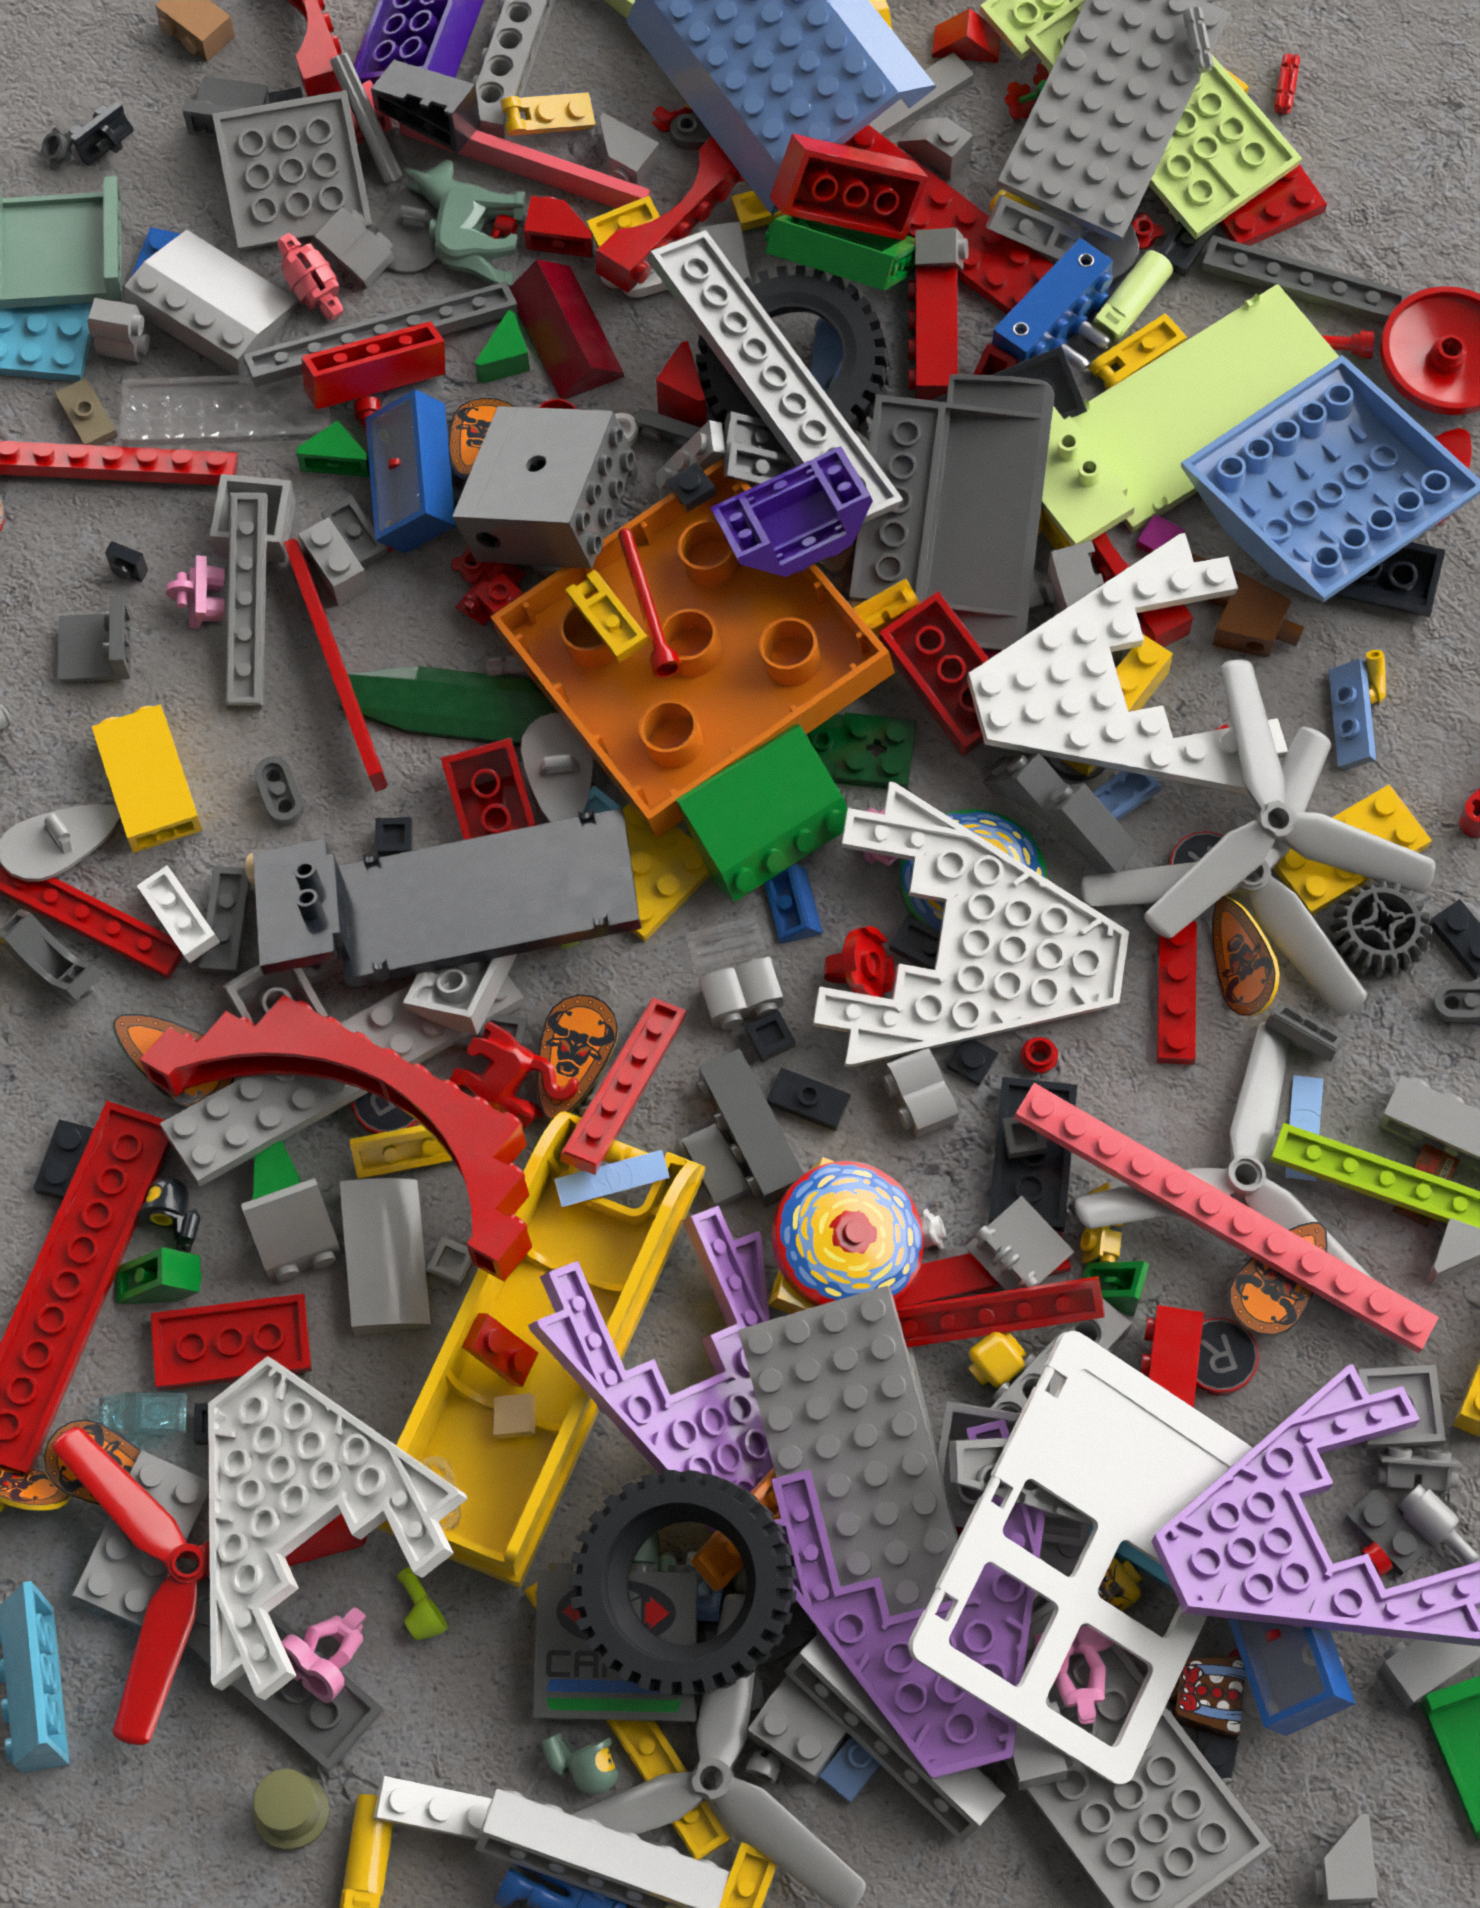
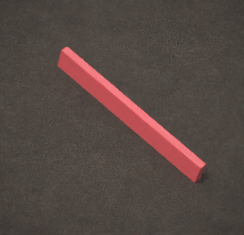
M399 122L400 134L454 152ZM478 130L475 131L460 152L457 153L614 208H619L650 196V190Z

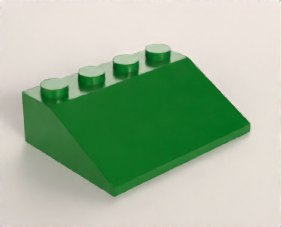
M798 723L675 800L714 886L733 902L842 834L848 809L842 794Z

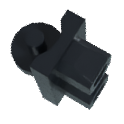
M116 101L110 107L101 105L94 111L93 119L85 126L76 124L68 133H74L70 138L82 162L89 166L108 150L114 153L123 149L121 140L131 134L134 129L125 116L123 106Z

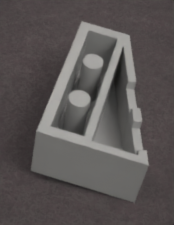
M1092 541L1050 552L1047 582L1043 584V593L1047 604H1053L1056 612L1054 616L1104 584L1102 574L1095 575L1091 565L1092 553L1095 552ZM1123 650L1111 652L1115 667H1118L1121 663Z

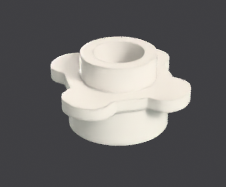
M928 1209L923 1210L924 1216L920 1217L924 1233V1247L928 1248L937 1245L939 1250L943 1249L942 1238L946 1237L944 1224L939 1215L934 1217L932 1213H929Z

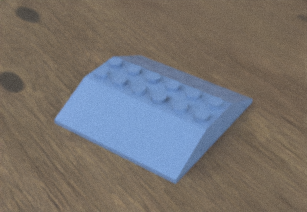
M1343 355L1181 462V468L1227 535L1271 577L1322 602L1328 600L1480 495V479Z

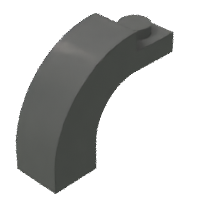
M19 909L0 927V943L37 980L69 1005L74 1007L81 999L90 995L100 982L99 978L103 974L94 964L77 958L64 948L32 913Z

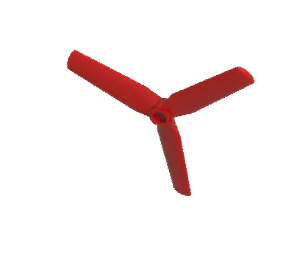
M74 1427L57 1438L52 1447L53 1451L139 1550L166 1566L167 1578L148 1603L112 1730L113 1736L121 1742L132 1745H145L152 1738L197 1616V1585L203 1579H210L209 1541L200 1546L187 1544L175 1518L83 1428ZM341 1513L288 1554L285 1559L289 1566L362 1547L366 1543L367 1535L361 1540L353 1536ZM182 1558H190L195 1561L198 1569L194 1573L183 1574L177 1569L176 1562Z

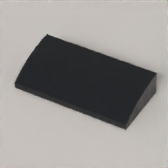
M1410 542L1333 596L1430 618L1446 550Z

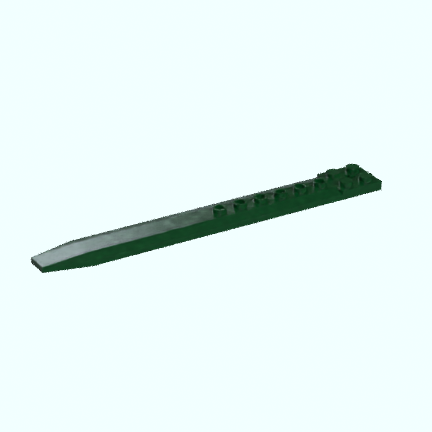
M424 666L347 673L363 717L407 734L493 743L511 737L513 746L521 747L522 736L531 723L541 716L558 713L535 682L529 678L502 675L490 676L485 673ZM340 700L339 709L344 711V708ZM845 712V714L833 715L806 734L834 783L887 789L889 782H894L908 791L916 720ZM873 745H879L882 749L886 750V753H880L879 758H872V753L866 750L873 747Z

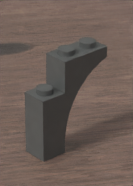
M1040 753L1019 754L1011 757L1003 756L996 760L989 768L991 773L983 781V784L991 793L1010 799L1040 817L1066 838L1099 874L1117 873L1139 848V845L1085 783L1066 784Z

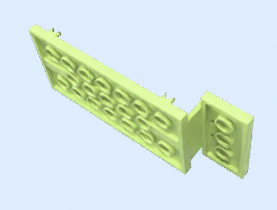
M987 0L980 5L979 12L1020 60L1034 51L1050 75L1086 0ZM1213 55L1214 65L1212 70L1201 74L1149 183L1151 189L1169 208L1168 214H1172L1177 223L1180 221L1194 239L1200 237L1295 169L1302 161V157Z
M1279 284L1261 295L1256 293L1250 300H1245L1244 305L1115 386L1089 402L1085 399L1084 404L1088 412L1073 418L1069 416L1063 419L1053 406L1041 508L1072 546L1091 541L1122 521L1131 533H1134L1148 524L1154 514L1161 516L1198 492L1181 468V462L1339 356Z

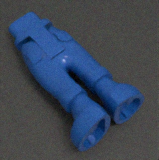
M514 1863L513 1865L523 1870L534 1872L540 1875L541 1879L557 1885L567 1891L569 1896L565 1897L539 1882L534 1883L520 1872L510 1868L494 1900L495 1903L502 1907L511 1905L515 1900H527L526 1905L532 1908H628V1904Z

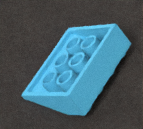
M32 1581L23 1582L0 1605V1644H2L4 1658L0 1659V1682L6 1683L7 1698L2 1699L1 1709L4 1722L10 1723L11 1738L5 1739L8 1763H13L14 1767L21 1773L70 1764L54 1607Z

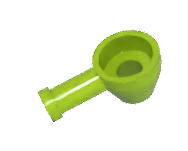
M407 1567L399 1572L397 1578L400 1583H403L415 1604L404 1619V1623L411 1635L419 1641L435 1637L448 1630L449 1627L444 1616L427 1595L411 1567Z

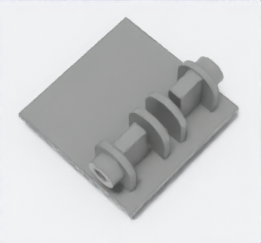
M1022 1196L991 1224L983 1226L974 1235L975 1238L965 1246L1005 1290L1038 1286L1074 1253L1071 1247Z

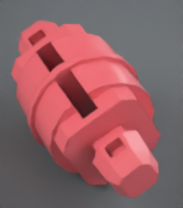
M290 233L279 238L278 249L284 258L281 264L282 275L289 284L291 292L295 293L300 302L306 304L310 311L319 307L321 313L330 321L340 317L343 314V307L336 296L339 293L338 278L332 271L330 263L325 261L319 250H315L311 243L301 247L300 242Z

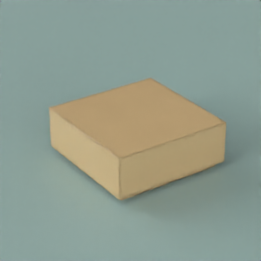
M531 1393L494 1397L493 1435L498 1439L535 1435L536 1397Z

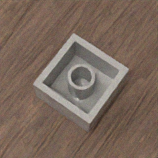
M221 474L210 531V539L215 556L229 558L230 493H266L268 495L266 561L285 563L287 551L283 542L290 539L296 505L291 480Z

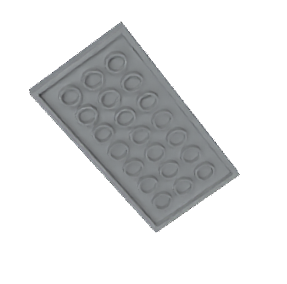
M1086 0L1005 164L996 187L1121 243L1202 74L1194 71L1192 62L1194 57L1191 56L1186 33L1188 28L1185 27L1183 14L1189 7L1198 6L1202 9L1204 15L1202 22L1206 25L1210 50L1208 51L1212 53L1230 12L1204 0Z
M887 1285L739 1329L776 1478L811 1470L840 1587L880 1577L890 1616L927 1607L936 1590L935 1586L959 1538L891 1288ZM944 1595L941 1603L952 1601L953 1599ZM815 1626L816 1632H817V1634H818L820 1631H819L818 1628Z
M1050 1601L1032 1613L1024 1672L1035 1651L1033 1637L1044 1632L1053 1614L1054 1607ZM1115 1643L1112 1647L1098 1653L1106 1666L1105 1699L1101 1703L1094 1704L1096 1711L1094 1723L1080 1724L1077 1708H1067L1064 1705L1054 1683L1048 1693L1049 1702H1057L1061 1716L1110 1747L1114 1745L1145 1679L1122 1648ZM1081 1653L1070 1655L1067 1674L1077 1690L1087 1688L1090 1674L1088 1663L1084 1654ZM1166 1706L1138 1767L1129 1782L1125 1784L1111 1783L1072 1759L1073 1765L1067 1766L1066 1780L1024 1789L1111 1908H1191L1271 1850L1272 1847ZM1011 1759L1004 1760L1005 1764L1008 1766L1010 1771L1015 1776Z

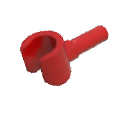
M659 106L652 113L656 119L651 124L662 132L667 133L670 131V124L675 117L681 114H690L694 111L685 106L670 113L664 107Z
M504 214L498 215L490 237L499 239L501 235L508 237L510 234H516L518 229L516 219Z

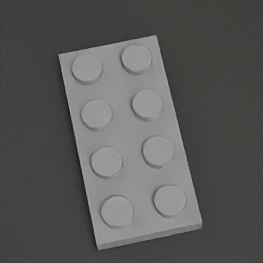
M141 1450L129 1474L175 1518L186 1541L209 1492V1481ZM109 1516L74 1589L72 1597L142 1628L148 1603L167 1578L166 1566L139 1550Z

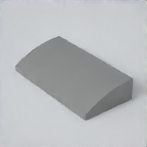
M517 954L417 974L403 1002L404 1007L443 1026L478 1035Z
M376 1178L339 1181L351 1326L354 1335L359 1336L432 1327L418 1180Z

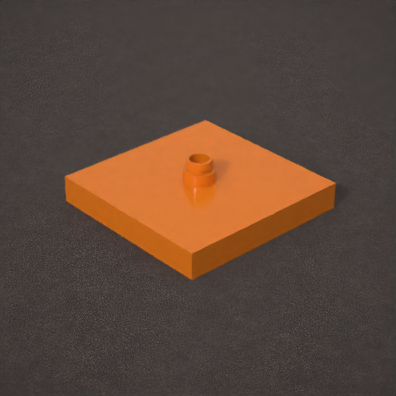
M723 458L704 470V473L715 486L717 495L687 513L674 494L670 493L603 539L602 551L600 554H597L592 569L562 567L490 616L500 639L516 657L656 839L684 820L675 801L677 798L797 723L802 727L805 734H808L895 673L890 652L815 563L800 573H793L787 577L739 564L711 507L751 489L747 482L724 477ZM623 528H628L633 534L666 643L678 653L681 670L668 678L655 677L651 669L649 659L653 647L618 538V533ZM593 570L599 573L647 635L650 642L620 663L578 608L573 605L564 590L572 584L577 586L586 580L585 575ZM595 591L592 592L591 594H589V595L586 596L585 598H586V599H589L590 597H592L593 595H595L596 592H595Z

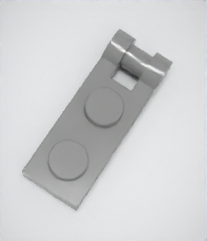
M999 195L985 226L990 230L1059 260L1080 238L1083 239L1085 234L1082 230ZM1061 233L1065 237L1061 246L1057 247L1054 243L1058 234Z

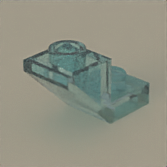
M125 1392L99 1398L98 1422L122 1436L136 1433L161 1438L185 1433L187 1394Z

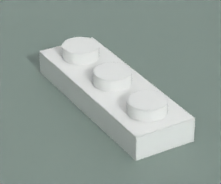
M168 865L137 885L189 963L220 943Z
M384 1776L380 1779L373 1819L478 1840L491 1799Z

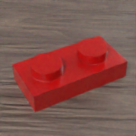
M486 1313L477 1314L462 1345L464 1350L512 1386L523 1387L539 1352Z

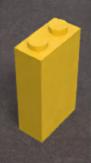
M161 704L157 706H144L132 714L119 718L109 717L101 721L100 724L91 726L133 853L203 831Z

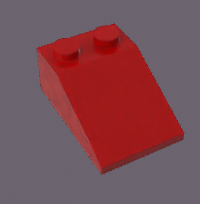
M511 737L440 758L464 840L536 826Z

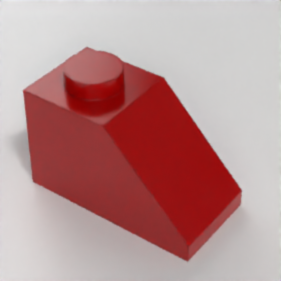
M531 196L524 227L526 250L593 258L592 232L567 202L550 196Z

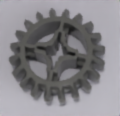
M1385 879L1380 881L1378 888L1369 880L1365 882L1364 889L1355 885L1352 887L1350 895L1344 894L1341 897L1340 905L1334 908L1332 915L1335 919L1331 921L1330 929L1336 932L1332 936V944L1341 945L1338 949L1339 955L1341 957L1350 956L1348 961L1349 968L1357 963L1361 964L1362 975L1366 974L1369 968L1375 969L1377 979L1382 976L1386 969L1393 978L1397 975L1399 968L1407 972L1411 969L1412 962L1418 963L1421 961L1422 952L1427 951L1430 944L1427 938L1431 936L1432 927L1427 925L1430 920V913L1421 912L1424 907L1423 900L1412 901L1414 896L1413 889L1403 894L1400 892V882L1391 889L1387 888ZM1368 908L1367 919L1362 920L1360 925L1353 926L1352 918L1361 910ZM1409 931L1410 940L1405 945L1394 949L1395 938L1400 937L1402 932Z

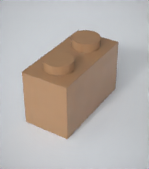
M160 0L155 5L159 18L158 25L161 30L170 37L172 35L182 42L188 52L193 55L197 53L206 61L212 58L235 37L231 17L210 0Z

